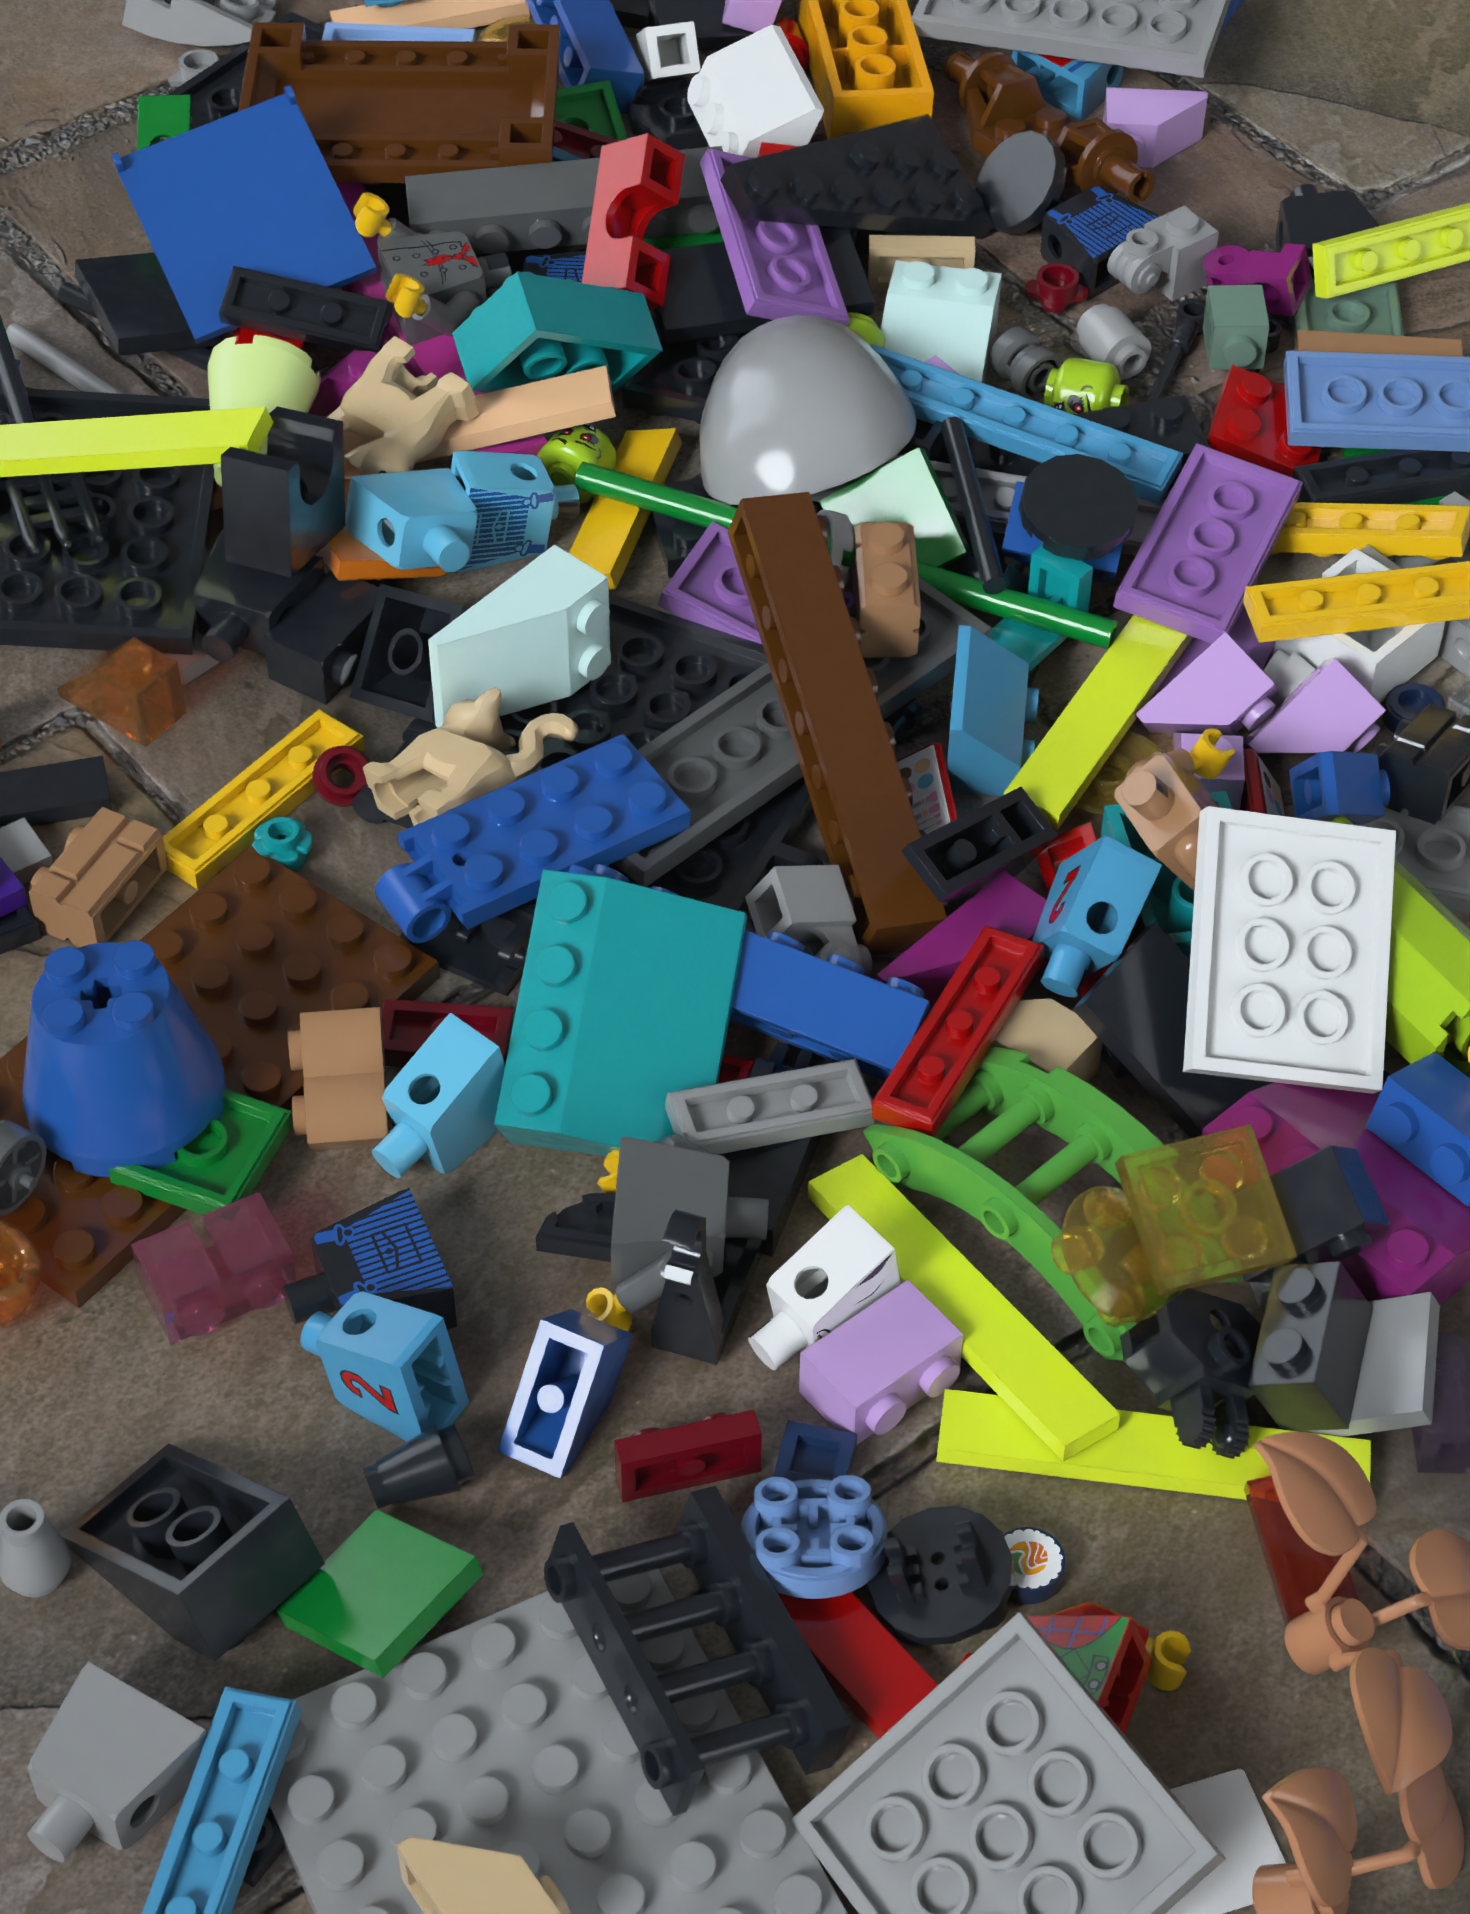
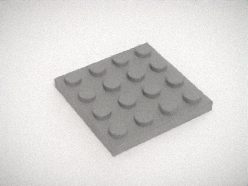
M1020 1612L790 1820L859 1914H1165L1226 1859L1030 1619Z

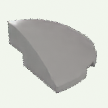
M126 0L122 25L147 36L177 44L195 46L235 45L250 42L253 22H274L276 12L273 11L276 0Z

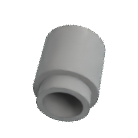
M1107 304L1095 305L1081 316L1077 324V334L1082 349L1092 360L1114 364L1119 372L1120 380L1137 375L1145 367L1151 354L1150 341L1121 309L1110 307Z

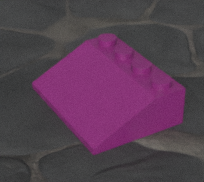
M1274 1082L1248 1092L1203 1128L1196 1177L1223 1199L1330 1145L1358 1150L1391 1225L1371 1234L1370 1238L1373 1245L1366 1250L1341 1260H1334L1332 1255H1329L1316 1263L1340 1261L1368 1302L1431 1292L1441 1305L1470 1280V1207L1463 1204L1365 1127L1378 1099L1375 1094Z

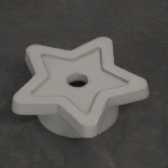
M195 49L184 53L178 59L180 71L168 78L169 84L173 87L181 86L220 60L221 56L206 49Z

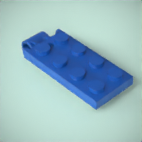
M621 734L397 833L399 845L413 860V863L399 864L387 870L376 884L375 895L406 937L414 943H423L435 938L446 928L450 921L451 909L468 930L536 899L543 869L568 872L571 865L575 864L592 871L595 864L608 866L689 829L691 810L627 737Z

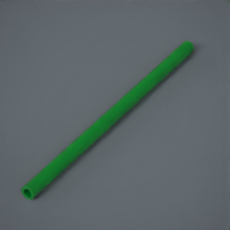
M585 461L580 464L575 476V486L579 490L708 528L713 521L729 529L738 508ZM853 548L852 552L843 550L841 565L849 567L848 571L852 572ZM917 561L918 577L959 605L1105 649H1109L1115 641L1119 626L1118 621L1005 588L998 594H987L983 590L981 580Z

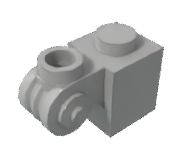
M1185 205L1145 223L1144 228H1137L1128 232L1126 241L1119 244L1110 255L1107 271L1135 294L1146 293L1154 287L1169 300L1175 301L1208 285L1203 261L1209 252L1217 248L1219 231Z
M839 865L774 866L745 897L757 935L767 938L771 931L785 934L805 946L804 953L825 961L829 954L845 957L863 967L865 970L864 976H870L872 969L871 955L865 945L857 944L852 925L857 921L853 900L846 889Z

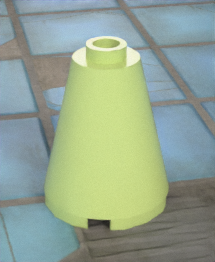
M254 335L252 344L235 345L236 337L227 338L213 348L207 367L210 410L266 406L270 413L279 406L300 412H309L319 392L321 377L319 371L315 374L311 369L312 359L306 352L289 342L263 335ZM268 435L258 452L260 454H267ZM214 464V478L220 487H222L221 464Z

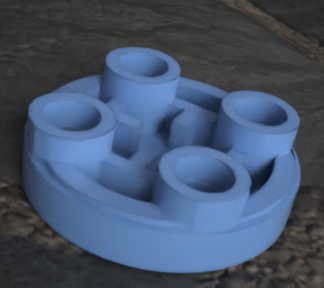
M842 1475L832 1481L807 1479L792 1482L784 1477L767 1478L755 1487L754 1502L745 1512L741 1522V1531L776 1592L787 1596L822 1599L847 1594L862 1587L874 1578L882 1568L887 1556L883 1540L887 1539L886 1518L881 1508L871 1498L869 1483L855 1475Z

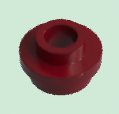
M335 746L324 751L316 760L312 773V781L316 792L323 800L332 805L340 807L352 806V801L364 785H368L363 767L370 763L369 759L361 751L350 746ZM337 769H346L353 775L354 782L346 787L338 786L333 782L331 774Z

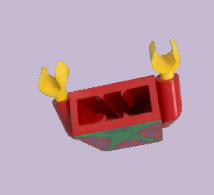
M1090 1601L1046 1616H1026L1123 1734H1125L1145 1679L1160 1690L1172 1691L1180 1687L1187 1674L1186 1669L1180 1664H1184L1187 1660L1191 1647L1186 1636L1178 1631L1162 1632L1154 1639L1149 1637L1148 1627L1135 1622L1131 1616L1121 1615ZM973 1653L966 1654L963 1660L961 1661V1664L965 1662Z

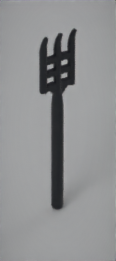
M0 315V385L13 424L35 423L37 421ZM83 472L25 476L23 479L11 478L6 481L5 486L23 541L34 556L40 554L38 537L35 530L53 527L59 543L69 550L72 548V541L67 524L84 521L94 541L99 544L104 542L101 524ZM66 486L73 487L72 489L62 491L55 490V488H61ZM41 491L40 495L24 497L23 495ZM77 503L79 504L78 507L68 509L61 508V506L72 505ZM47 509L46 513L30 515L29 513Z

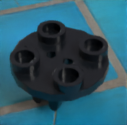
M959 1506L930 1507L903 1518L887 1533V1539L883 1540L887 1556L880 1571L869 1581V1590L880 1617L894 1630L895 1635L903 1643L909 1645L954 1644L983 1630L993 1629L1005 1620L1009 1611L1008 1599L1014 1588L1015 1562L1002 1531L984 1515ZM945 1559L942 1564L935 1565L937 1560ZM942 1585H949L944 1591L938 1590Z

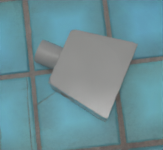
M88 1661L79 1673L29 1762L28 1772L36 1797L44 1806L48 1807L27 1833L29 1840L43 1854L61 1863L65 1862L87 1832L117 1850L130 1848L185 1796L207 1737L206 1730Z

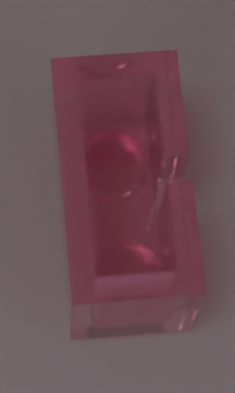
M260 1192L202 1215L203 1224L215 1244L206 1249L203 1248L190 1221L131 1244L140 1286L170 1344L190 1336L207 1334L221 1323L254 1309L271 1307L284 1298L282 1286L297 1281L292 1250Z

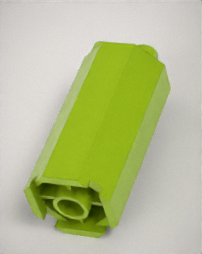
M1339 816L1330 821L1333 823L1354 825L1345 816ZM1395 859L1385 1039L1410 1064L1436 1052L1463 1074L1467 1075L1470 1071V1063L1467 1057L1470 1047V929Z

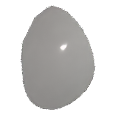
M794 315L774 319L758 326L743 336L724 358L714 377L702 413L699 430L703 486L707 494L713 499L729 505H739L743 498L809 492L812 495L844 484L871 472L892 459L910 442L917 424L914 408L903 386L881 356L860 335L842 323L816 315Z

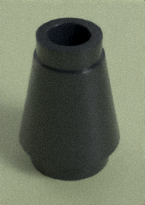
M434 1424L377 1460L376 1464L363 1468L378 1509L390 1504L397 1505L460 1492L459 1484L476 1478L455 1424L440 1430Z

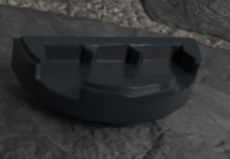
M589 1193L582 1196L581 1203L566 1207L557 1215L556 1212L549 1214L536 1235V1251L611 1262V1240L616 1193Z

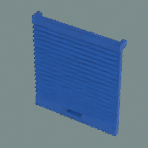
M291 85L284 87L285 94L123 157H119L117 152L111 154L114 167L150 241L196 344L240 328L239 326L221 323L219 317L220 307L233 266L334 289L378 273L372 256L361 234L356 229L353 217L298 107Z

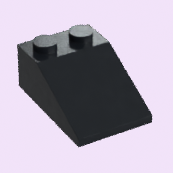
M169 1443L60 1534L69 1546V1549L171 1637L215 1661L225 1652L241 1644L252 1628L280 1603L284 1602L325 1564L289 1497Z

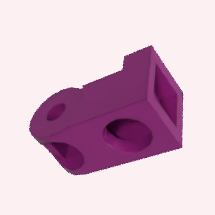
M1286 243L1281 252L1247 251L1241 246L1225 245L1209 252L1203 261L1208 285H1262L1267 314L1294 317L1313 284L1306 245Z

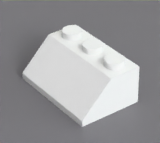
M772 24L707 56L699 75L697 74L692 78L688 88L687 100L709 146H722L723 152L749 158L758 157L761 142L799 147L808 145L825 111L781 27Z

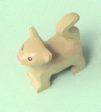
M396 336L390 339L371 359L362 376L345 393L340 406L327 417L343 421L344 434L354 432L371 440V442L356 447L344 456L346 462L358 468L360 475L413 471L415 464L437 449L452 423L456 420L471 421L479 414L475 403L476 397L470 383L453 372L444 375L439 381L432 372L427 376L421 375L415 378L403 365V363H408L416 354L414 347Z
M494 687L480 695L477 700L465 699L449 707L441 727L419 735L390 762L378 763L372 761L363 767L368 787L372 790L377 808L395 820L409 814L413 826L532 774L540 766L543 759V742L553 738L572 741L578 737V726L564 714L550 713L541 715L530 721L522 731L519 738V753L505 755L503 753L513 748L516 743L513 737L503 731L498 714L502 695L500 689Z

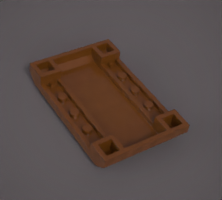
M253 22L238 111L285 94L284 87L291 85L298 107L335 183H362L365 185L405 183V176L553 162L561 46L560 25L509 24L507 42L306 40L304 23Z

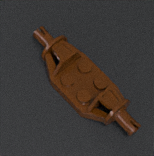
M961 51V55L955 52L949 57L945 66V75L948 80L960 85L959 103L964 113L967 114L973 149L986 158L989 157L1001 142L1015 133L1034 131L1050 138L1063 151L1067 167L1064 186L1077 184L1081 192L1092 186H1101L1115 194L1118 192L1122 193L1133 203H1138V200L1143 202L1150 196L1155 185V178L1152 173L1136 165L1138 150L1132 136L1120 129L1112 130L1097 117L1078 123L1066 116L1064 111L1054 108L1045 101L1041 95L1036 78L1019 69L1013 59L1001 52H990L979 57L977 60L965 51Z

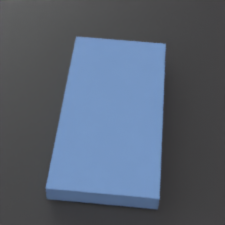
M1286 351L1284 382L1288 446L1470 452V357Z

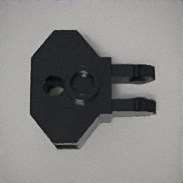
M1191 1288L1186 1289L1158 1309L1157 1315L1150 1314L1120 1336L1123 1360L1155 1394L1157 1407L1172 1411L1174 1426L1178 1429L1176 1435L1179 1436L1178 1441L1182 1442V1445L1200 1450L1201 1447L1206 1448V1444L1209 1442L1213 1446L1212 1450L1216 1451V1455L1234 1459L1235 1456L1240 1457V1454L1245 1452V1447L1249 1445L1248 1439L1251 1437L1249 1436L1250 1428L1247 1427L1249 1419L1245 1400L1254 1395L1248 1383L1262 1325L1242 1304ZM1210 1314L1220 1321L1222 1328L1219 1331L1211 1323Z

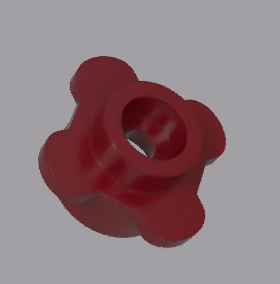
M1050 263L1038 270L1036 280H1029L1025 284V293L1029 297H1036L1046 311L1059 313L1067 309L1073 302L1085 301L1088 297V288L1078 284L1079 274L1073 267L1063 263Z

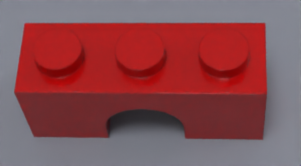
M649 133L601 147L582 283L603 287H616L620 290L642 293L645 296L649 310L664 307L671 256L644 242L643 238L649 222L659 211L678 205L685 154Z

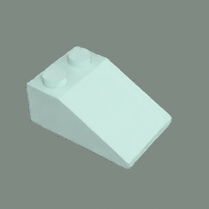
M896 260L881 324V331L886 337L885 349L922 362H926L936 355L958 374L984 383L989 364V353L993 346L998 324L1002 274L985 272L976 268L961 269L930 265L921 261L906 262Z
M554 544L429 638L428 645L436 727L442 726L450 706L465 699L477 700L480 695L494 687L501 691L502 697L498 714L503 716L569 697L590 680L599 678L607 667L611 665L608 577Z

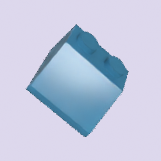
M959 625L947 772L952 793L1001 797L1034 752L1035 740L1023 739L1024 723L1036 724L1039 688L1027 687L1029 663L972 626Z

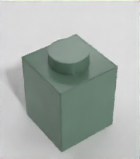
M1208 285L1203 334L1209 370L1230 369L1232 364L1243 369H1263L1269 333V320L1262 285Z

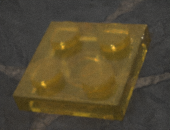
M1251 1124L1125 1154L1116 1161L1115 1166L1159 1296L1288 1264L1297 1257Z

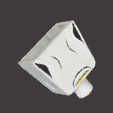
M849 1205L845 1206L770 1277L766 1287L774 1317L748 1338L757 1356L766 1366L775 1371L798 1351L802 1352L899 1286L901 1281L895 1248Z

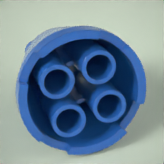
M129 941L126 943H97L80 948H58L45 959V970L38 978L32 992L22 1087V1101L31 1132L41 1136L45 1141L46 1148L51 1152L72 1162L74 1171L88 1175L110 1177L108 1168H116V1166L140 1165L154 1170L175 1162L174 1152L194 1140L213 1118L219 1121L223 1112L224 1089H227L221 1055L215 1042L162 963L155 957L153 948L149 944L142 941Z

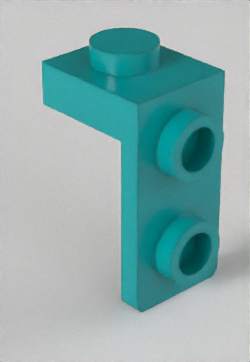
M1042 544L1031 554L1028 595L1088 612L1093 567L1081 560L1056 556L1044 549ZM1006 618L1001 620L991 631V639L1029 663L1028 673L1067 638Z

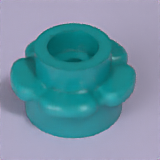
M276 817L261 824L255 830V841L252 843V846L260 855L269 856L294 872L306 863L309 851L313 846V837L309 831H305V825L301 821L288 817Z

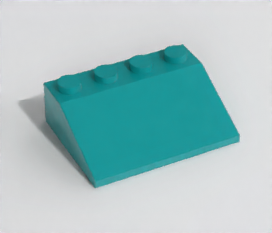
M543 869L494 1122L496 1128L509 1143L607 1156L613 1150L620 1151L621 1137H632L655 1142L674 1134L664 1107L667 1093L714 1085L719 1082L747 922L746 913L608 877Z

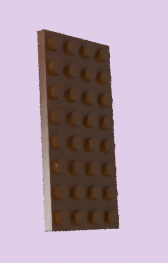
M253 846L247 848L139 940L153 948L155 957L162 963L215 1042L221 1055L227 1089L290 1110L291 1112L292 1096L304 1095L303 1070L291 1071L288 1046V1031L300 1030V1013L380 1007L382 1012L384 999L415 1001L440 978L439 961L271 857L260 855ZM27 1035L0 1058V1121L10 1120L31 1131L22 1101ZM46 1148L45 1166L37 1186L15 1211L0 1216V1253L80 1308L187 1209L141 1194L138 1190L113 1184L110 1182V1177L94 1176L74 1171L72 1162L59 1157Z

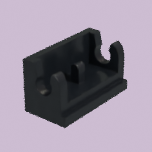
M529 903L522 904L468 930L451 909L448 925L435 938L423 943H414L403 932L399 937L439 961L440 968L508 996L523 976L536 906Z

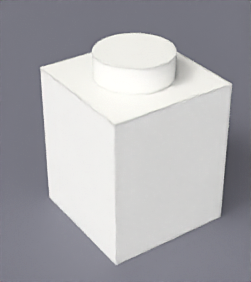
M694 21L646 27L636 34L639 60L644 70L643 85L666 79H691L700 73L701 67Z

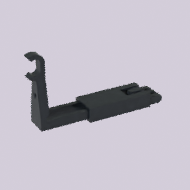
M777 1042L769 1061L760 1058L756 1059L749 1078L813 1067L816 1054L802 1048L794 1067L787 1066L791 1056V1045ZM825 1057V1060L822 1065L835 1063L838 1061L831 1059L829 1057ZM822 1135L718 1154L730 1161L728 1196L769 1199L767 1238L763 1240L725 1237L723 1272L713 1277L706 1253V1218L676 1209L668 1221L662 1239L663 1242L674 1245L671 1256L665 1266L663 1278H666L651 1329L652 1347L714 1365L718 1364L762 1255L773 1257Z

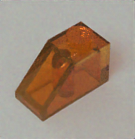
M135 637L121 643L110 651L99 654L57 688L59 697L145 747L186 714L178 662Z

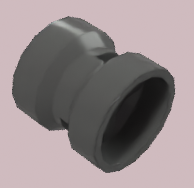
M1016 326L1004 332L996 340L989 353L988 363L990 368L999 377L1006 381H1011L1013 389L1020 396L1037 401L1044 398L1045 387L1051 370L1053 368L1059 369L1063 361L1050 348L1046 346L1041 347L1039 338L1024 326Z

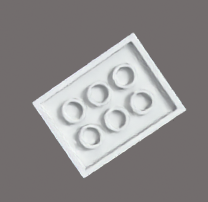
M1211 806L1199 812L1183 1072L1371 1094L1382 1091L1396 844L1395 830Z

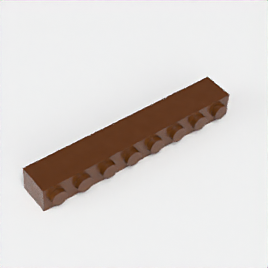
M809 492L743 498L728 529V536L831 865H839L846 889L853 900L857 921L852 925L857 944L865 945L871 956L905 951L948 917L949 905L948 901H938L901 852L907 844L925 836L926 833L918 829L912 811L913 793L911 784L905 775L900 774L894 755V732L890 723L883 721L877 703L878 684L876 676L871 669H866L860 650L861 632L859 624L855 617L849 616L843 598L844 579L842 572L837 565L832 564L827 548L828 532L826 522L822 515L816 514Z

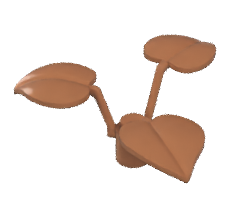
M1284 1432L1267 1436L1255 1443L1254 1447L1263 1457L1270 1470L1277 1496L1291 1525L1302 1540L1315 1551L1329 1556L1342 1555L1320 1589L1305 1598V1604L1310 1610L1292 1619L1287 1624L1284 1633L1287 1651L1301 1670L1312 1675L1322 1674L1329 1669L1338 1672L1351 1666L1349 1672L1351 1694L1367 1749L1385 1795L1395 1794L1443 1761L1452 1743V1723L1447 1705L1438 1687L1425 1671L1415 1666L1402 1667L1401 1656L1396 1650H1381L1376 1647H1368L1374 1635L1375 1627L1428 1606L1433 1626L1439 1638L1451 1647L1470 1651V1543L1456 1533L1445 1529H1434L1420 1535L1414 1540L1411 1547L1409 1564L1412 1576L1422 1593L1410 1596L1376 1612L1370 1613L1362 1602L1354 1598L1334 1597L1331 1599L1367 1546V1536L1360 1526L1373 1519L1377 1508L1370 1482L1353 1456L1343 1447L1325 1437L1306 1432Z
M1441 1763L1399 1791L1401 1818L1410 1840L1399 1849L1353 1860L1350 1851L1356 1842L1357 1816L1351 1792L1340 1772L1329 1766L1309 1767L1295 1771L1275 1784L1262 1796V1799L1283 1827L1296 1863L1267 1864L1258 1867L1252 1886L1253 1905L1256 1914H1346L1349 1907L1351 1876L1408 1863L1416 1858L1423 1881L1429 1889L1447 1888L1451 1885L1462 1867L1465 1841L1461 1814L1453 1792L1446 1781Z

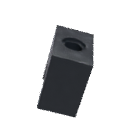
M277 406L269 413L274 423L268 433L266 455L235 447H230L221 454L225 559L227 562L293 577L346 526L343 421Z

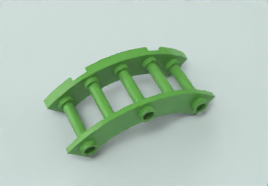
M991 1046L935 1137L893 1125L871 1124L863 1131L873 1149L872 1157L877 1169L895 1187L925 1192L959 1207L981 1221L986 1229L996 1238L1007 1241L1040 1272L1065 1301L1082 1324L1087 1341L1102 1355L1103 1359L1123 1360L1120 1336L1153 1313L1191 1279L1194 1278L1196 1281L1239 1282L1243 1278L1212 1207L1216 1203L1207 1192H1204L1196 1199L1188 1187L1170 1169L1178 1161L1177 1157L1143 1124L1098 1089L1058 1066L1050 1073H1046L1029 1065L1031 1063L1029 1054L1013 1049ZM982 1108L986 1115H998L997 1118L957 1149L941 1141ZM1032 1124L1069 1143L1016 1187L982 1164ZM1090 1162L1097 1163L1129 1193L1071 1240L1037 1205ZM1149 1213L1176 1249L1177 1255L1121 1302L1114 1290L1090 1261Z

